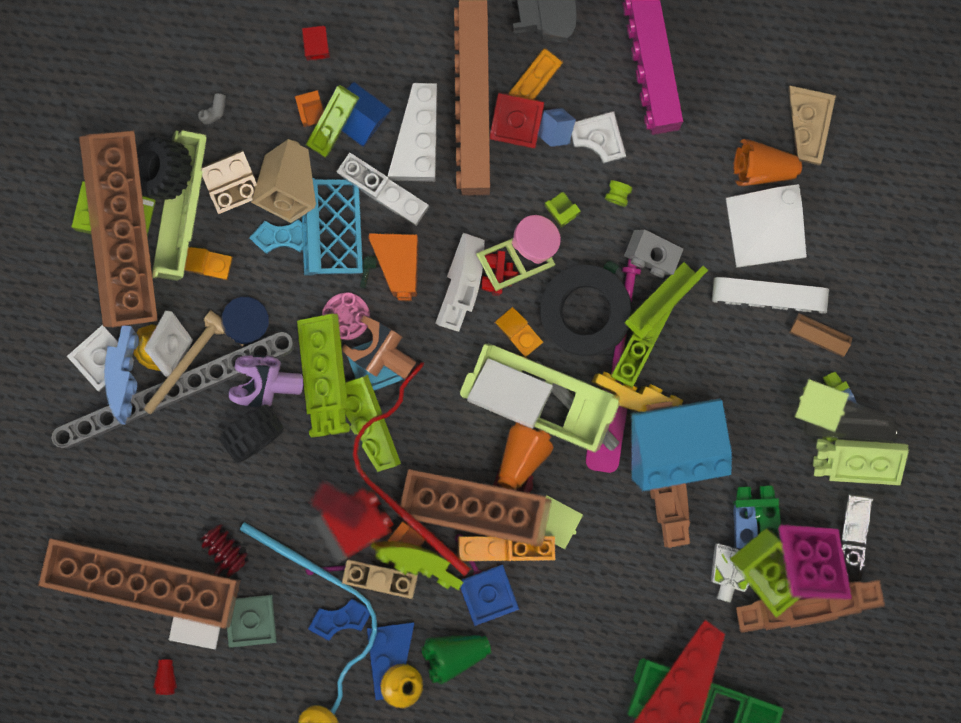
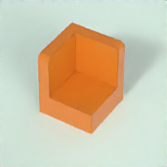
M318 90L295 96L303 126L307 127L317 124L324 112Z
M404 522L400 524L388 539V541L409 543L421 546L425 541Z

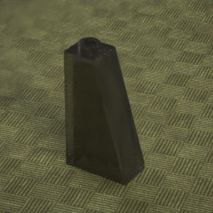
M849 400L846 401L843 409L844 415L840 417L835 432L807 421L804 423L805 437L892 443L894 438L898 437L899 426L895 424L894 417Z

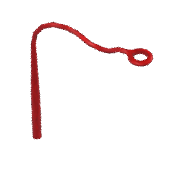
M421 362L400 386L399 398L396 404L387 413L371 418L362 426L354 441L353 458L356 469L364 481L424 540L465 576L470 568L427 528L375 485L361 469L357 455L359 441L365 430L374 422L389 417L399 408L403 402L405 387L424 366V362Z

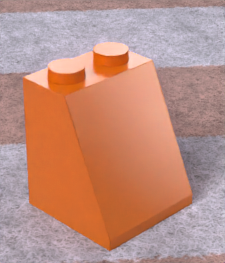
M369 234L371 245L392 295L396 296L398 301H412V297H417V235Z

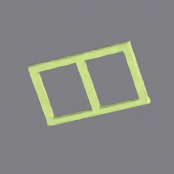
M513 238L476 254L495 291L554 267L556 264L551 257L546 260L547 264L526 272L512 246ZM506 247L521 275L499 284L485 255Z

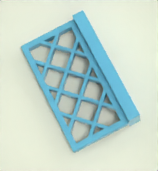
M312 178L316 206L302 216L304 275L363 273L359 188L347 180H315V178ZM318 185H326L333 192L325 201L318 195ZM353 185V196L347 201L338 191L342 186ZM334 195L344 203L338 212L327 203ZM346 206L354 212V219L349 224L339 215ZM323 207L334 215L326 224L319 218V211ZM335 218L346 227L339 235H336L328 227ZM324 230L334 238L328 247L320 241V234ZM347 230L355 236V242L351 247L340 238ZM336 242H339L347 250L339 259L329 250ZM327 253L336 263L331 268L321 269V258ZM348 253L356 259V268H348L341 262Z

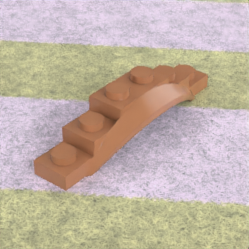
M672 401L648 404L646 408L647 411L672 407ZM686 483L650 490L651 499H655L657 521L662 524L664 547L669 548L690 544Z
M880 581L868 583L849 582L851 599L800 598L777 618L762 600H758L752 605L737 607L740 631L743 633L787 626L794 628L837 620L841 616L861 613V610L885 606Z

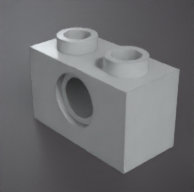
M645 229L634 230L624 256L631 259V264L640 268L645 266L651 269V274L664 277V275H674L683 248ZM652 249L655 252L654 260L651 258Z

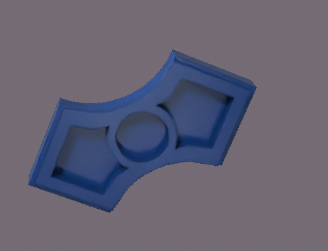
M351 599L345 607L339 610L327 611L319 608L308 630L329 641L336 632L342 629L353 628L362 631L370 613L367 606Z

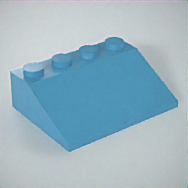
M721 399L632 414V480L643 491L731 475L732 452Z

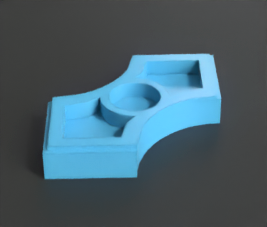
M298 219L288 226L280 227L264 221L249 238L266 254L278 247H290L301 252L303 250L302 222Z

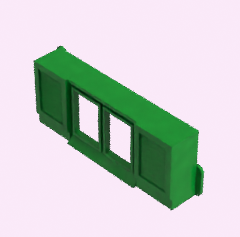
M645 658L640 659L633 678L636 687L627 710L629 716L637 718L670 670V667ZM711 682L700 723L707 722L716 692L741 701L734 723H780L784 708Z

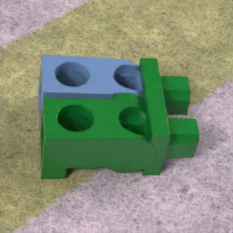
M760 486V499H751V487L737 488L736 500L733 501L734 549H742L766 528L781 542L779 498L775 499L773 486Z

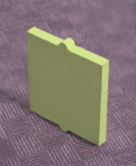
M808 380L803 396L799 397L801 401L795 417L835 432L840 417L844 415L843 409L849 394Z
M546 495L552 502L544 536H555V544L565 549L572 535L576 534L575 529L583 514Z

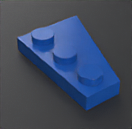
M415 622L377 627V634L370 649L376 700L384 699L381 693V681L386 671L394 665L407 663ZM367 628L368 640H370L372 628Z

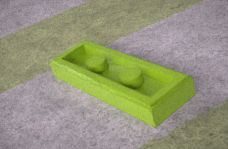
M341 85L337 86L306 145L322 156L327 157L360 97Z

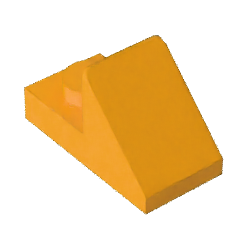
M188 247L184 271L228 280L233 257L209 252L207 249Z
M513 307L495 321L497 326L525 358L543 343L528 325V322Z

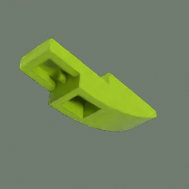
M672 309L643 339L633 332L611 375L612 378L631 388L633 387Z
M393 541L373 542L371 545L377 551L376 557L385 563H388L389 560L396 563L394 568L405 575L408 571L414 575L421 572L429 578L434 575L438 578L436 582L447 589L452 586L459 590L463 584V581L446 571L450 562L433 551L417 545Z

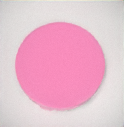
M531 215L525 217L516 226L512 245L522 256L536 264H540L550 259L558 251L561 240L559 231L552 221L540 215Z
M350 292L332 297L326 303L322 315L338 314L341 340L358 338L368 327L360 321L363 315L370 318L368 306L363 299Z

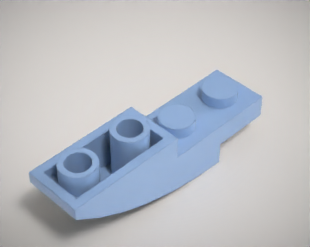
M125 325L121 328L117 347L108 346L105 358L107 398L114 417L120 424L124 425L126 424L127 417H130L132 412V395H135L137 391V381L129 371L133 368L134 361L132 356L134 349H137L139 337L131 326Z

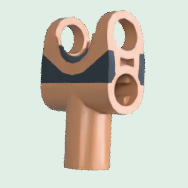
M363 315L360 321L366 324L373 334L371 346L365 350H357L344 344L342 351L357 365L376 377L385 366L403 379H406L416 361L396 349L403 337L386 325Z

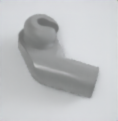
M214 94L213 106L207 110L202 109L198 114L199 120L204 124H212L223 116L226 96Z

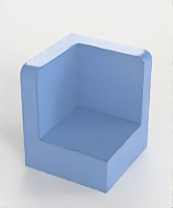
M562 108L545 110L542 115L538 136L551 147L569 144L576 119Z

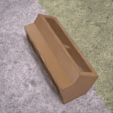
M798 313L789 333L841 357L846 355L852 342V337Z

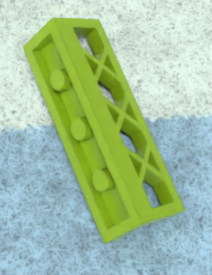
M683 262L675 270L674 275H671L631 315L625 324L643 339L702 278L708 269L702 266L695 273Z

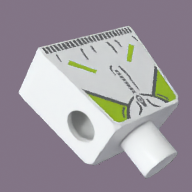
M716 543L711 582L721 585L717 599L731 603L734 589L745 592L749 584L730 561V558L739 550Z

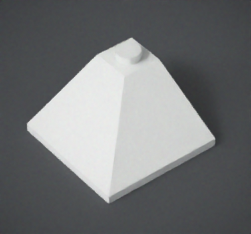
M799 184L726 198L736 268L806 258L803 207Z

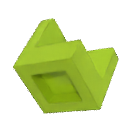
M563 192L544 204L561 228L581 212L577 205H573Z

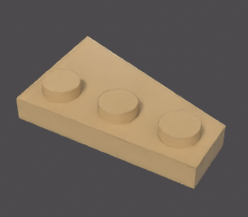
M789 86L796 156H798L799 161L821 165L836 96Z

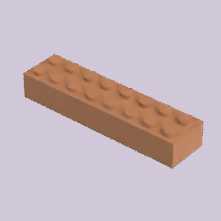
M459 0V7H454L455 27H459V31H454L455 50H459V54H455V73H460V77H455V94L460 96V101H455L456 120H460V124H456V143H461V148H456V166H461V171H456L457 189H461L462 195H490L487 0Z
M134 131L79 137L103 327H117L158 321Z
M50 539L39 586L216 627L229 628L241 580L60 539Z

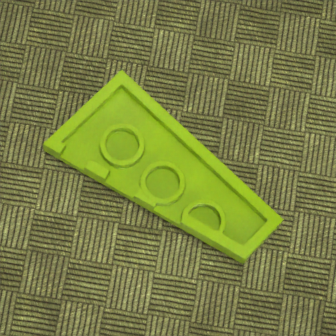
M368 375L345 382L348 408L345 409V415L351 423L350 428L354 435H358L362 426L371 418L382 415ZM385 419L374 422L365 430L361 441L363 442L362 448L377 472L398 466L401 462Z

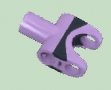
M241 356L236 359L235 369L240 373L251 376L252 379L246 384L230 388L228 397L232 402L240 405L258 407L267 404L271 406L274 393L300 395L303 388V376L300 373L279 372L281 362L271 356Z

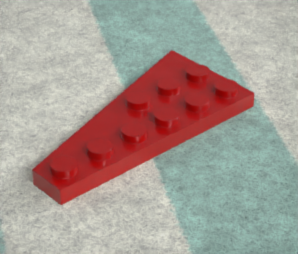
M704 620L633 723H700L725 634Z

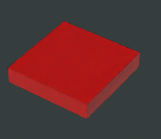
M498 92L489 139L535 148L545 101Z

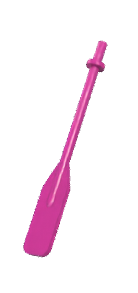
M628 259V266L622 267V272L626 273L624 286L632 302L635 276L640 275L641 270L630 263L631 259ZM626 335L615 346L611 375L624 352ZM618 406L613 421L608 427V431L619 441V445L612 451L603 443L600 450L596 452L587 449L586 465L589 469L611 473L618 468L627 408Z

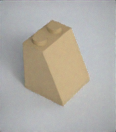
M287 139L267 153L263 160L251 203L290 223L314 209L316 201L308 149L296 141Z

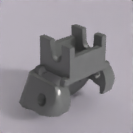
M509 0V3L517 2L520 22L513 23L514 35L537 32L538 36L543 37L545 41L560 44L568 43V38L573 35L576 27L575 0Z

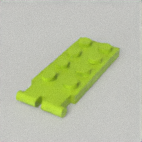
M327 314L298 320L307 414L311 415L312 425L309 435L314 438L349 432L350 425L346 423L345 409L348 408L338 314Z

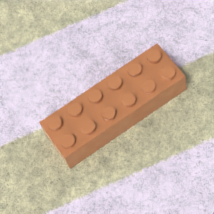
M408 469L400 506L419 522L542 547L552 500L547 497Z

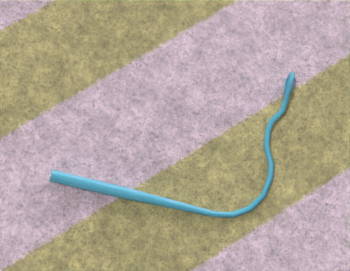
M244 522L240 531L356 595L366 604L372 617V634L362 654L348 662L340 674L337 682L338 697L330 710L335 715L343 697L342 681L352 665L363 659L373 646L377 634L376 614L370 602L357 590L347 584H342L341 580Z

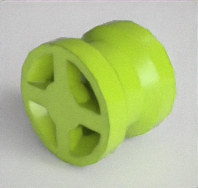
M612 180L609 185L610 192L606 194L605 200L620 206H627V196L632 192L633 188L627 184Z

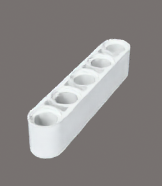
M715 277L712 302L726 301L725 304L741 305V303H746L749 306L755 307L772 306L774 309L788 310V308H795L796 311L811 312V310L819 311V313H827L829 289Z

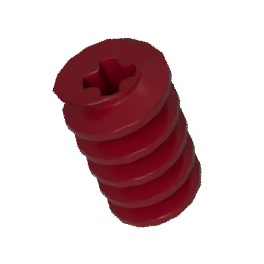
M218 524L200 539V541L204 540L201 547L203 549L211 547L208 555L217 554L214 562L223 561L220 569L225 570L229 568L226 576L231 577L249 562H245L248 553L245 552L239 555L238 552L241 549V545L232 547L235 539L226 540L229 532L227 530L220 533L219 531L223 525Z

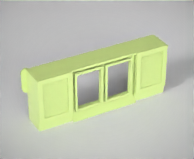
M177 130L173 134L172 141L183 144L184 148H187L189 151L188 156H191L192 159L190 163L192 165V171H190L191 179L187 182L188 186L185 190H182L180 196H176L172 200H164L152 278L158 277L175 281L183 278L189 245L188 241H191L203 173L201 168L207 139L206 135L181 131L178 134Z
M484 344L474 372L468 373L460 392L463 398H468L488 358L517 371H526L545 379V382L550 385L555 383L576 392L563 427L542 419L540 416L534 427L593 452L600 450L608 427L617 411L619 396L493 344Z

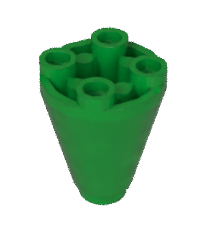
M446 636L427 638L425 646L421 647L424 660H429L431 666L429 675L432 683L444 684L485 659L486 655L491 654V647L486 636Z

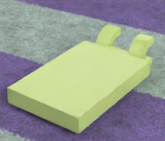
M817 439L816 449H818V453L813 458L814 476L828 475L829 481L901 485L909 451L908 444L836 440L835 445L827 440Z

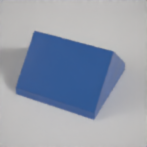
M354 82L347 90L360 98L344 125L342 132L364 147L390 113L391 109Z

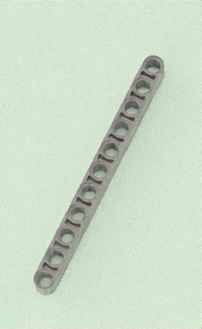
M276 333L183 373L175 383L179 386V394L171 397L167 393L153 412L243 374L235 369L233 364L235 358L255 355L259 347H265L267 349L266 356L278 359L292 352L294 340L287 333ZM281 338L289 340V346L285 350L277 348V342ZM215 366H222L223 375L219 378L212 376V370ZM194 375H200L202 380L200 386L192 387L190 379ZM164 382L132 395L131 403L135 405L136 410L133 415L127 417L126 424L149 414L144 410V407L147 405V397L150 394H155ZM109 405L56 428L52 433V442L57 447L67 449L124 424H120L115 417L110 425L104 424V415L109 412L113 414ZM85 422H90L92 430L89 434L84 435L81 427ZM64 431H67L70 435V439L66 444H62L59 439L60 434Z

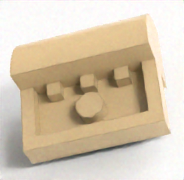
M243 150L201 168V171H203L202 177L218 214L252 201L257 181Z

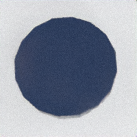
M251 297L233 299L226 305L221 315V326L224 333L239 344H250L258 341L265 334L269 325V316L265 307Z

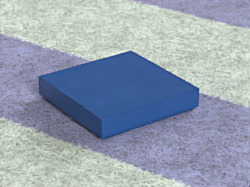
M503 564L461 579L463 584L460 588L474 626L519 610Z

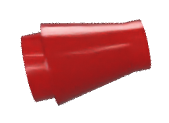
M158 660V668L153 686L156 695L175 694L177 685L173 660Z

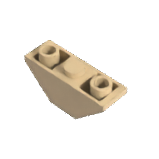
M347 560L342 584L413 599L418 575L411 573L405 575L399 570Z

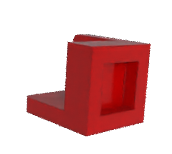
M326 27L302 28L307 61L330 58Z

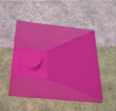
M783 525L779 527L791 597L852 598L838 529Z

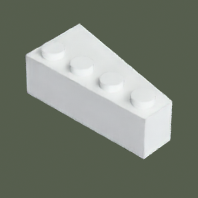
M413 83L388 173V178L391 181H435L437 84Z

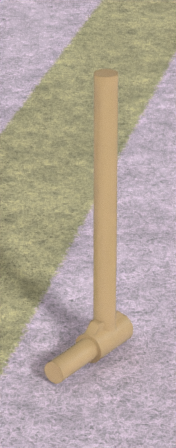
M210 310L203 320L206 327L204 332L144 407L147 413H153L213 334H225L221 326V317Z

